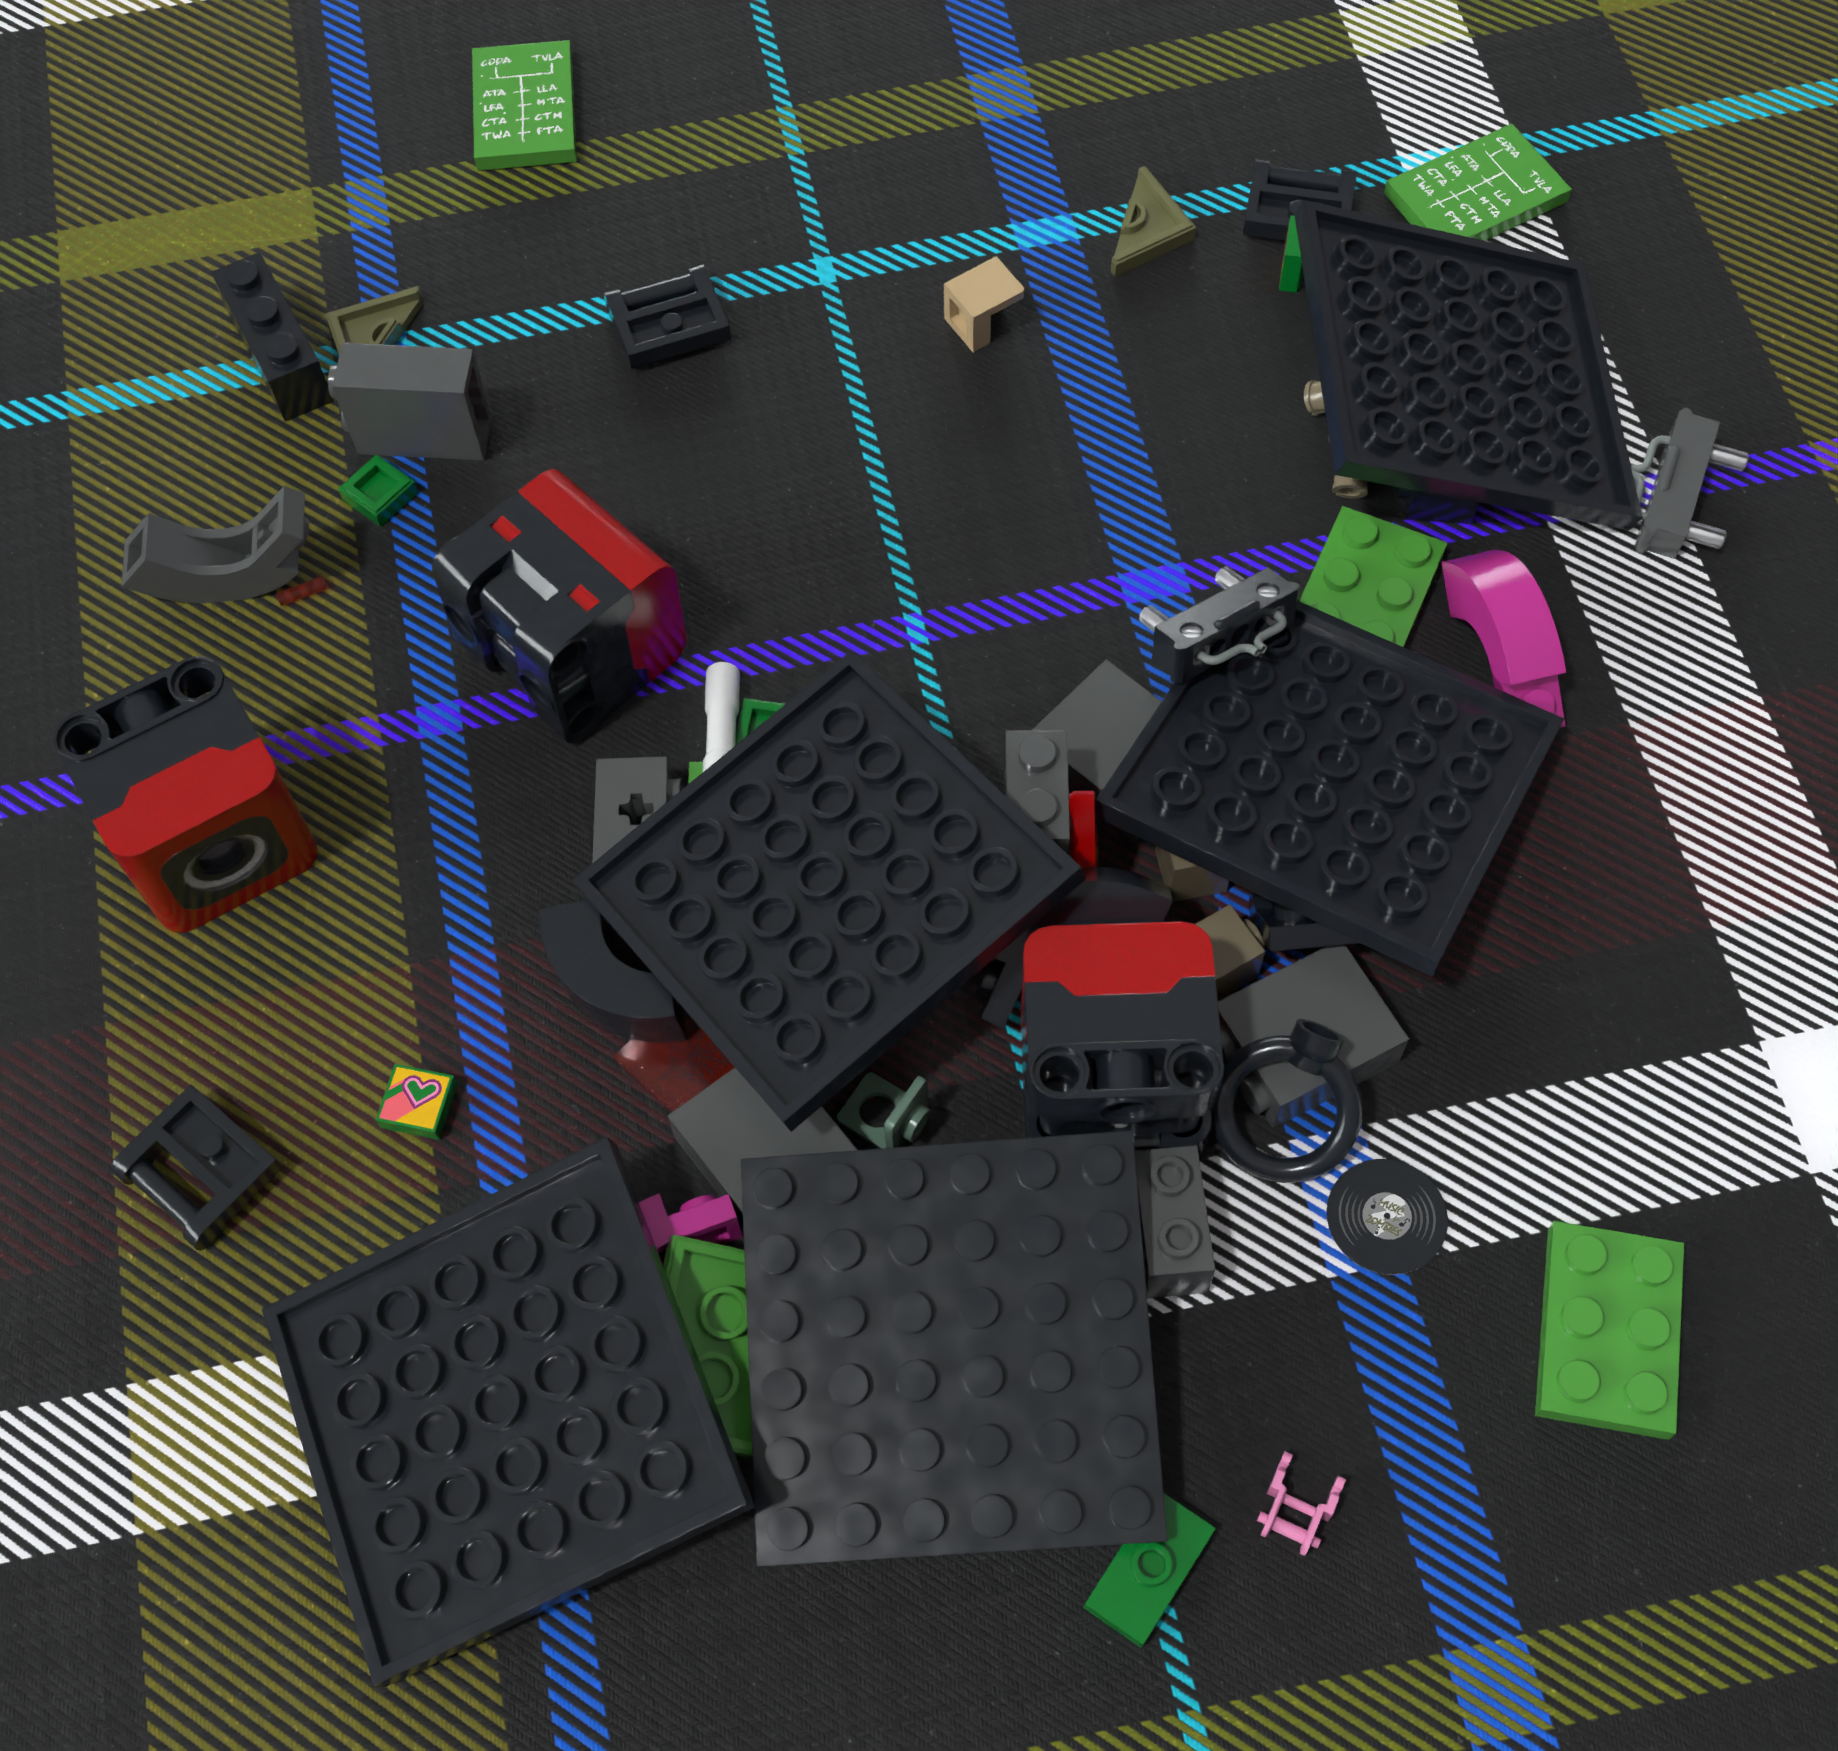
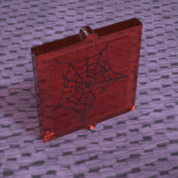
M691 1017L684 1019L687 1041L654 1043L631 1039L613 1056L614 1061L671 1113L735 1068Z

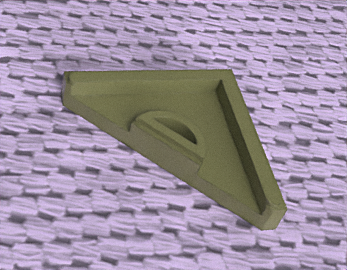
M1146 166L1140 167L1138 170V177L1122 223L1115 254L1112 257L1111 273L1114 277L1195 240L1196 226Z
M416 286L325 313L340 355L342 343L395 345L424 303L420 290Z

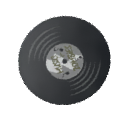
M1373 1159L1351 1167L1335 1182L1327 1201V1223L1333 1240L1351 1261L1369 1271L1395 1275L1417 1270L1435 1257L1446 1237L1448 1214L1440 1191L1424 1173L1404 1162L1391 1159Z

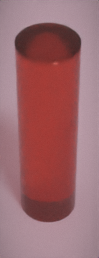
M321 576L278 592L276 596L280 605L284 606L326 590L328 586L324 577Z

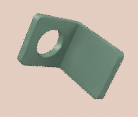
M869 1072L838 1113V1124L878 1149L903 1147L907 1140L914 1142L924 1130L932 1112L928 1108L927 1080L918 1075L907 1092H904L875 1073ZM874 1096H883L891 1100L895 1105V1109L886 1120L884 1127H871L861 1119L859 1114L860 1108L867 1099Z

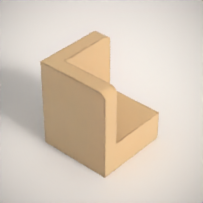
M995 256L944 283V319L971 351L975 352L990 344L991 315L1023 299L1024 287L1000 259Z

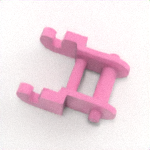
M1284 1451L1267 1492L1268 1495L1275 1497L1269 1514L1260 1512L1257 1521L1264 1524L1261 1536L1266 1537L1270 1530L1301 1543L1300 1554L1305 1556L1310 1546L1318 1549L1321 1539L1314 1536L1320 1519L1328 1522L1332 1517L1346 1479L1337 1476L1326 1504H1319L1316 1508L1286 1494L1287 1489L1282 1484L1293 1454ZM1281 1503L1311 1516L1312 1519L1308 1529L1305 1530L1277 1517L1276 1515Z

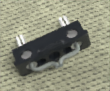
M1225 566L1215 576V582L1225 590L1170 619L1152 605L1145 607L1139 615V621L1154 632L1152 661L1171 675V682L1183 683L1240 653H1250L1254 656L1264 653L1267 646L1263 644V641L1294 623L1299 584L1288 582L1269 567L1244 579L1228 566Z

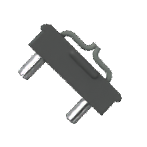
M1683 408L1679 411L1669 435L1657 436L1652 439L1644 462L1639 465H1631L1640 503L1645 481L1639 473L1650 468L1657 446L1659 444H1666L1645 512L1641 510L1643 518L1641 519L1642 523L1634 546L1638 553L1643 554L1649 551L1675 559L1685 539L1716 549H1720L1724 544L1726 538L1725 530L1691 520L1708 462L1741 472L1745 469L1749 460V454L1714 443L1720 425L1719 421L1694 415L1689 408Z

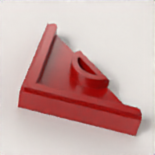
M1073 791L1069 793L1071 858L1081 868L1099 867L1095 791Z

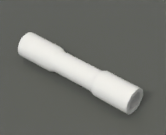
M728 662L714 663L706 670L705 712L707 715L706 756L703 760V772L736 745V716L739 712L740 671L735 665Z

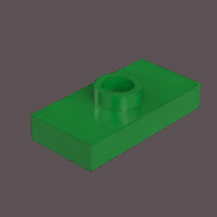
M1165 1493L1163 1494L1167 1542L1123 1544L1084 1605L1085 1610L1140 1648L1143 1647L1216 1529Z

